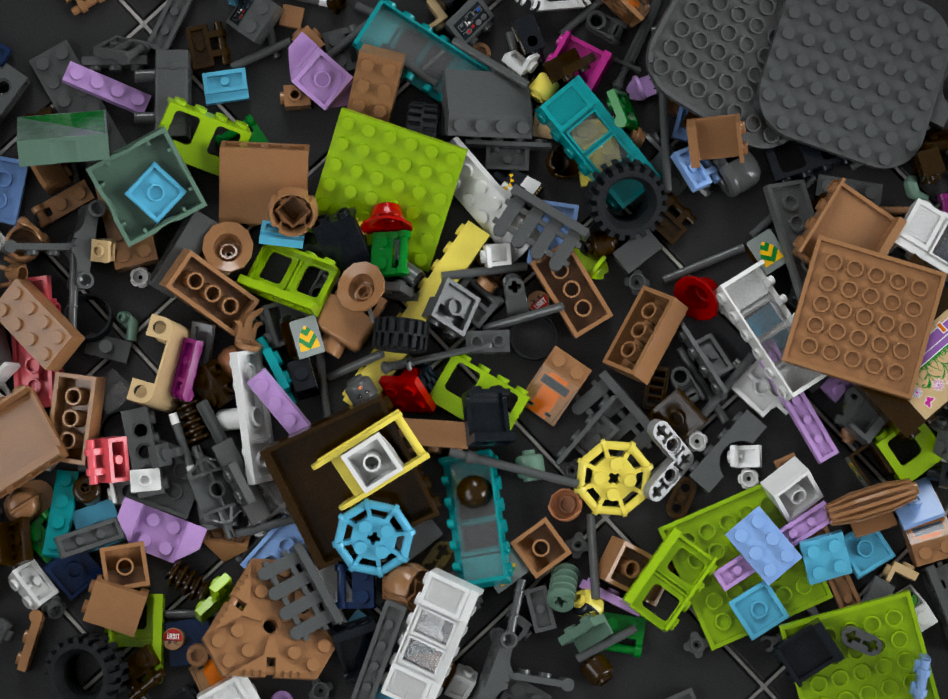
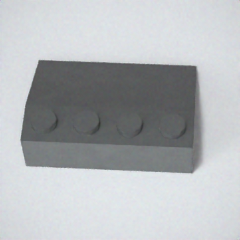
M443 69L441 135L532 139L533 115L529 85L524 89L494 71ZM528 73L522 75L521 77L528 80Z

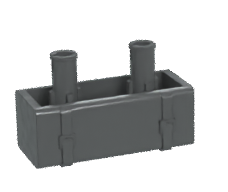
M156 50L155 69H135L136 83L155 82V111L134 112L135 126L154 125L155 129H157L168 105V97L175 98L177 96L187 101V104L191 105L193 70L191 55L188 50ZM177 111L169 126L168 133L173 140L189 144L192 131L191 115Z

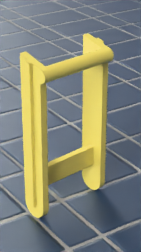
M399 409L391 412L321 456L311 465V468L316 470L331 461L353 493L352 497L338 506L340 511L352 507L430 458L429 453L424 450L402 417L403 414ZM395 421L417 456L406 462L401 472L365 494L340 456L348 449Z

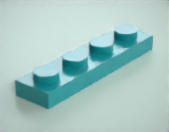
M57 470L42 551L44 557L60 558L54 538L71 532L76 498L73 496L72 489L75 481L81 477L78 471Z

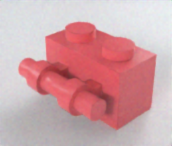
M108 436L85 440L86 449H84V455L87 456L88 469H86V476H89V485H95L98 482L116 483L130 481L127 436Z

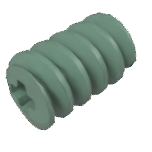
M560 563L553 567L551 571L547 603L555 611L568 612L574 607L579 580V569L575 565Z

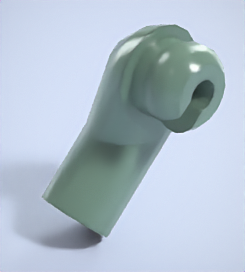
M908 175L903 184L906 196L914 201L918 198L928 201L929 195L919 191L917 177L915 175Z
M120 311L116 319L127 329L126 341L137 342L138 320L130 312Z

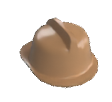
M43 480L28 481L18 487L5 499L4 512L7 518L13 521L19 517H29V522L39 517L46 509L51 507L53 489Z

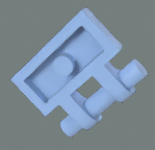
M689 146L673 152L670 156L692 193L710 186L712 182L717 184L722 180L719 175V169L716 165L713 166L710 159L700 160L699 168H691Z
M919 653V658L914 660L913 672L916 673L915 681H911L909 687V694H912L913 699H924V697H927V680L931 674V658L928 654Z

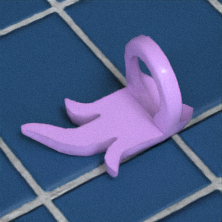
M649 74L641 78L634 75L626 91L629 93L630 100L643 101L647 97L656 94V89H654L656 87L650 80Z

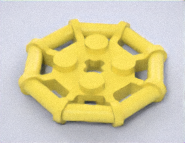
M601 439L600 443L582 458H578L577 479L579 483L578 487L574 488V492L578 493L592 510V514L596 516L598 514L619 515L624 518L646 499L643 494V488L651 478L654 466L636 447L635 442L606 441ZM608 449L622 450L624 453L622 456H613L609 454ZM600 453H604V457L595 464L590 463ZM632 454L641 466L634 468L627 460L629 455ZM590 468L592 469V478L590 482L585 483L586 469ZM643 472L640 489L635 486L637 482L636 475ZM611 473L614 475L619 474L617 482H608ZM594 488L599 494L597 502L588 493L587 489ZM632 491L638 493L624 505L623 499ZM605 500L617 501L619 507L602 506Z

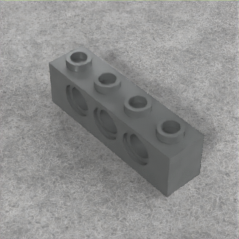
M7 63L4 67H0V87L4 84L9 85L7 93H0V125L31 83L28 77Z
M147 406L122 411L121 417L125 436H127L132 470L152 468L150 457L142 458L141 450L146 446L150 447L161 444L159 434L154 432L153 424L156 423L154 411H150ZM145 425L147 433L142 437H138L136 434L137 427ZM159 467L161 490L137 492L138 499L142 500L167 494L166 489L170 488L167 475L163 476L162 467Z

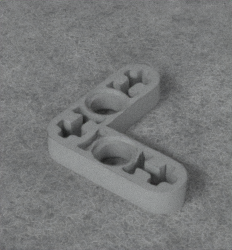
M653 419L648 424L647 433L666 455L667 460L646 482L643 494L647 499L657 502L664 498L691 467L694 456L666 421ZM658 426H660V427H659V430H660L664 435H661V434L657 433V432H658V429H657ZM673 438L674 446L668 450L667 442ZM671 469L672 476L669 480H666L665 473Z

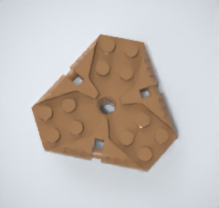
M252 558L228 595L231 598L222 605L201 639L220 676L265 678L266 675H273L272 679L316 680L335 650L330 630L327 629L323 632L322 628L309 634L310 639L303 642L302 638L297 641L292 640L289 637V631L295 627L291 619L283 621L278 616L279 610L284 607L281 599L271 601L268 598L267 593L273 587L270 579L262 582L257 578L258 570L263 567L261 563L267 560L270 564L275 560ZM289 569L276 576L279 583L293 577ZM298 589L288 594L287 598L292 603L304 595ZM238 602L244 606L242 611L235 607ZM311 608L306 610L307 612L297 615L301 623L315 616ZM267 622L272 625V633H267L264 630V623ZM267 659L273 660V666H267Z

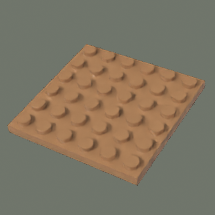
M818 235L781 362L910 401L947 273Z

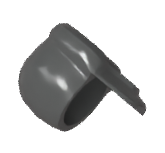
M750 152L744 155V163H740L739 157L728 163L725 158L711 159L713 165H716L719 169V175L722 178L718 184L729 197H736L738 194L753 188L760 179V167Z

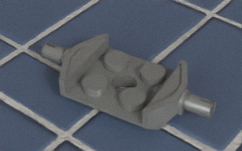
M200 445L194 446L191 449L197 460L196 464L183 478L184 480L188 479L203 517L201 524L221 525L227 540L234 538L236 535L231 523H233V519L243 509L236 501L231 485L225 480L218 460L204 457ZM212 485H217L221 489L220 496L212 493Z

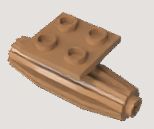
M910 478L881 482L849 492L826 504V515L831 526L850 524L855 539L897 526L893 511L916 500L919 488L915 481L912 482Z

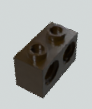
M938 146L918 152L910 159L913 172L918 179V185L925 183V186L937 183L942 178L941 175L946 172Z

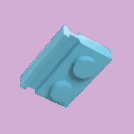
M245 67L202 73L207 106L250 100Z
M262 220L259 244L303 249L305 234L296 237L280 234L278 227H273L270 221Z

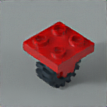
M428 362L417 364L409 371L406 367L402 368L401 371L397 370V376H381L378 383L385 394L389 396L395 409H399L401 412H434L437 405L427 390H432V385H436L437 376Z

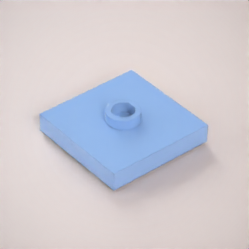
M927 477L915 481L919 488L917 499L894 511L903 531L945 516V511L930 480L926 479Z

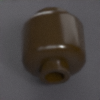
M600 229L590 233L587 242L584 243V247L588 255H592L596 260H599L603 255L606 257L611 256L616 251V248H618V241L616 235L612 238Z
M86 475L78 478L73 484L72 489L76 500L85 506L96 505L102 499L104 492L103 486L99 482L95 485H89V476Z
M604 654L593 655L583 661L584 664L581 667V672L591 685L601 687L613 678L614 667Z

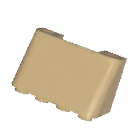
M152 314L146 335L156 338L162 344H166L154 384L132 378L126 399L133 404L170 413L178 406L175 402L180 401V399H175L171 396V389L184 337L190 338L191 329L166 317ZM139 385H143V386H140V387L137 389L136 393L134 394L135 388H136L137 386H139Z

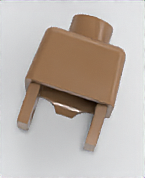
M337 290L334 295L330 293L316 319L319 331L323 333L321 338L326 353L337 359L340 358L345 348L354 353L359 352L373 333L374 324L371 323L370 317L364 312L353 313L343 308L337 298ZM381 297L373 310L375 319L380 317L388 304V301Z

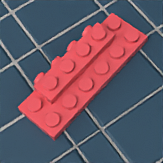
M51 276L28 277L26 280H30L61 312V305L57 302V298H52ZM11 334L13 362L21 365L13 374L14 388L19 385L34 388L43 407L51 408L55 372H64L63 368L60 371L45 370Z

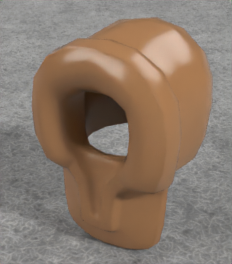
M21 216L17 220L16 225L5 237V241L14 240L16 243L51 242L50 236L40 231L25 216ZM15 251L8 254V256L15 262L28 263L36 259L41 252H38V255L27 256L24 255V252Z

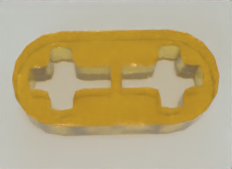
M440 541L436 543L421 566L425 568L426 563L430 565L436 560L437 563L434 568L437 567L442 570L453 554L449 542ZM447 545L449 554L447 556L442 555L438 560L436 558L439 554L438 546L443 547Z

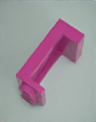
M566 30L564 35L561 34L555 44L557 48L553 54L550 53L545 63L572 48H576L581 58L593 52L597 60L589 64L591 68L581 74L577 70L574 74L575 77L579 75L591 91L595 93L614 59L613 54L607 50L602 51L578 39Z

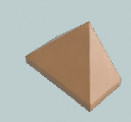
M223 528L207 530L204 544L223 562H226L247 551L251 535L238 539L234 537L227 540Z

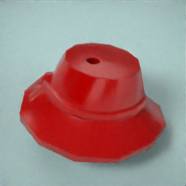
M392 202L375 204L369 218L360 225L361 230L368 234H372V232L413 230L411 222L405 220L400 205Z
M685 275L676 282L673 294L674 297L688 307L686 315L696 320H709L718 315L719 303L714 292L718 286L712 279Z

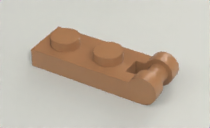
M83 179L47 201L34 206L31 211L34 216L37 215L40 220L38 223L43 229L78 210L81 206L95 200V197ZM50 208L53 214L47 217L44 211Z
M33 610L29 614L31 625L29 630H25L22 642L25 643L23 651H19L16 657L15 664H18L17 670L29 672L46 619V615L42 610Z

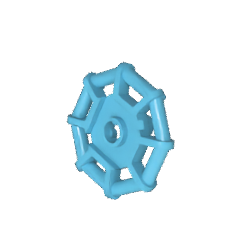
M368 497L348 511L339 514L338 526L332 547L336 548L350 572L356 571L383 578V575L409 561L408 556L413 535L416 534L415 528L411 527L399 509L400 506L395 503L393 505L369 500ZM371 509L388 513L386 516L372 514ZM366 510L367 515L360 521L352 519ZM393 516L402 529L396 530L390 521ZM349 524L353 527L351 537L344 539L346 527ZM373 532H376L377 537L380 538L375 542H371V540L367 538L368 535L371 536ZM404 536L400 551L395 548L397 537ZM346 545H352L357 553L354 559L346 549ZM392 553L397 556L386 564L381 565V559H385L389 554ZM362 558L376 561V566L359 562Z

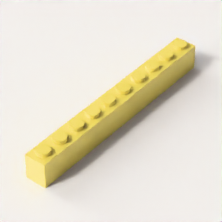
M469 220L466 224L462 223L455 232L458 236L454 242L449 241L443 249L445 254L442 259L439 260L437 258L431 266L430 270H432L430 276L428 278L424 277L419 283L418 301H407L405 303L407 309L403 314L399 312L396 317L412 318L426 322L422 314L429 298L435 297L442 281L441 272L469 269L475 258L479 255L480 250L483 249V245L490 239V235ZM462 278L452 280L459 283ZM374 348L371 353H374L378 350ZM383 351L385 354L384 358L370 363L366 367H361L356 375L369 376L376 386L378 393L383 392L382 387L378 383L381 376H394L397 369L384 374L381 371V363L383 361L395 362L405 360L409 354ZM344 390L342 393L345 396L343 402L349 406L353 405Z

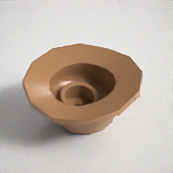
M224 221L213 225L206 233L202 252L206 262L219 271L231 273L244 268L252 258L254 243L249 231L239 223Z
M366 261L353 263L343 272L337 289V298L343 308L353 313L368 311L379 302L385 291L384 277L379 267Z

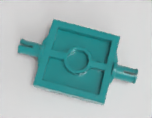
M265 336L256 339L263 346L261 353L264 354L278 384L291 400L297 404L291 392L293 391L290 386L293 385L291 376L287 370H282L281 366L284 365V362L277 350L273 351L269 347Z

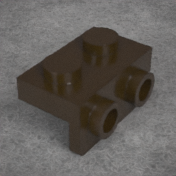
M572 48L549 60L542 66L553 84L561 79L564 82L575 77L574 72L577 70L579 74L591 68L589 64L597 59L593 52L581 58L576 48Z
M216 358L197 369V376L194 379L193 386L202 400H208L214 412L235 398L233 382Z
M19 517L11 522H0V566L19 567L32 561L33 548L29 517Z

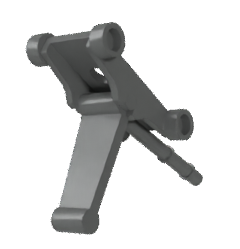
M93 200L79 208V219L76 228L72 234L67 236V243H16L14 240H7L0 247L2 253L6 255L20 251L24 252V255L27 256L38 255V252H46L47 256H59L60 252H65L70 263L69 278L66 281V287L69 290L68 320L76 329L78 292L91 288L94 284V277L90 273L91 241L96 236L98 218L103 216L106 211V206L101 200Z
M518 578L506 631L501 627H494L489 631L488 637L492 644L474 694L467 699H496L501 691L507 689V683L510 679L557 686L559 689L567 692L574 688V681L565 676L552 678V673L539 671L538 675L530 674L531 670L517 668V671H513L510 666L512 648L518 642L515 630L518 617H520L519 611L523 593H525V579Z

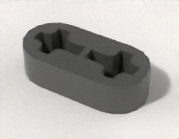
M847 625L841 630V640L848 647L869 656H876L880 653L882 642L876 635L854 625ZM853 630L855 636L860 639L858 641L851 638L850 641H847L848 638L845 634L851 633ZM872 640H875L876 649L871 648V650H868V646L863 641L872 642Z

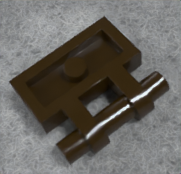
M221 21L213 23L214 31L209 32L207 24L185 28L194 71L215 67V58L221 59L222 66L230 64V49L227 48L225 40L227 34L226 30L223 29ZM217 39V50H212L210 40Z
M666 193L668 200L665 201L667 210L672 207L679 216L676 219L667 210L666 212L661 211V215L664 217L662 222L660 223L656 220L654 224L657 227L655 231L673 246L687 231V228L681 223L686 220L692 225L697 218L691 214L692 211L688 207H683L677 201L678 198L675 195Z
M151 644L144 645L125 661L128 662V668L124 669V673H129V680L123 681V684L127 685V688L134 687L133 691L129 694V698L138 699L144 697L147 694V690L152 686L155 687L161 683V679L166 673L163 669L156 671L155 668L161 662ZM147 675V680L142 682L141 679Z

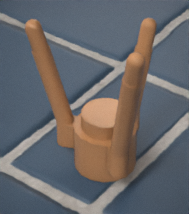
M4 257V260L10 263V265H0V270L5 271V276L10 282L0 283V288L9 287L16 278L26 280L28 277L27 265Z

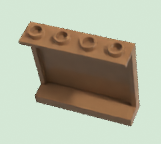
M222 140L219 152V223L228 221L246 224L250 227L262 225V220L270 221L268 218V205L271 197L274 194H278L279 189L294 185L308 190L310 145ZM294 196L283 205L294 218L305 209Z
M842 177L832 180L826 189L828 191L827 195L817 203L815 215L806 221L804 225L806 229L802 235L795 239L793 243L794 249L791 253L809 265L817 236L822 235L887 255L907 221L902 217L895 218L844 183L846 179Z
M19 385L12 390L10 395L0 397L1 499L69 456L34 388L26 385Z

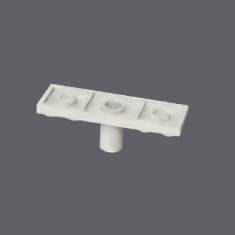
M247 350L229 353V363L232 369L233 389L235 391L237 407L220 409L217 411L216 417L224 431L240 429L242 455L244 456L245 476L248 485L273 481L260 454L262 447L274 442L270 411L247 384L249 379L264 369L261 351L253 352Z

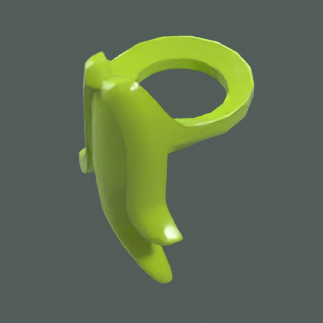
M575 247L574 251L591 279L602 280L604 274L609 271L606 262L607 257L603 255L599 260H596L592 255L586 256Z

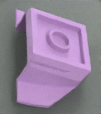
M301 32L288 47L291 82L324 110L348 106L354 76L349 74L318 47L314 41Z
M124 497L117 516L128 543L144 541L145 553L171 563L199 550L207 532V529L126 497Z

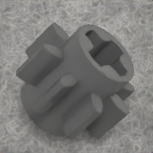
M0 617V644L3 640L10 641L15 633L11 630L13 624Z

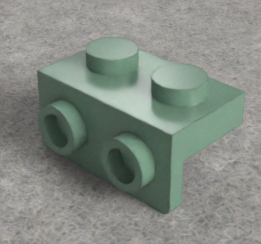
M589 614L579 620V625L573 624L563 630L565 634L558 637L561 646L574 642L580 653L612 635L613 631L604 614L593 617Z

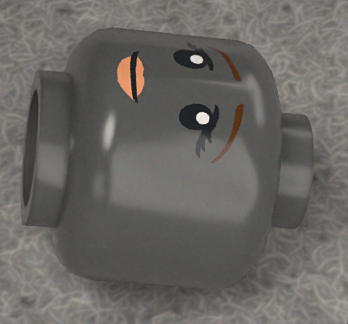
M358 374L346 382L345 393L353 405L378 393L376 386L369 376Z

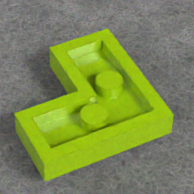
M226 572L221 577L217 576L213 579L209 587L211 596L201 600L194 610L196 618L202 624L231 598L228 595L233 589L232 578Z

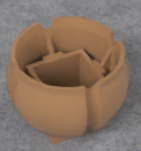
M294 185L286 186L279 189L278 194H274L271 197L268 205V218L273 227H278L280 234L290 237L300 236L308 232V228L315 225L318 218V204L313 195H308L307 189ZM293 196L305 207L296 218L283 207Z
M414 562L403 563L383 575L382 599H390L408 606L406 613L414 612L416 604H414L415 598L419 591L422 592L424 587L422 581L429 570Z

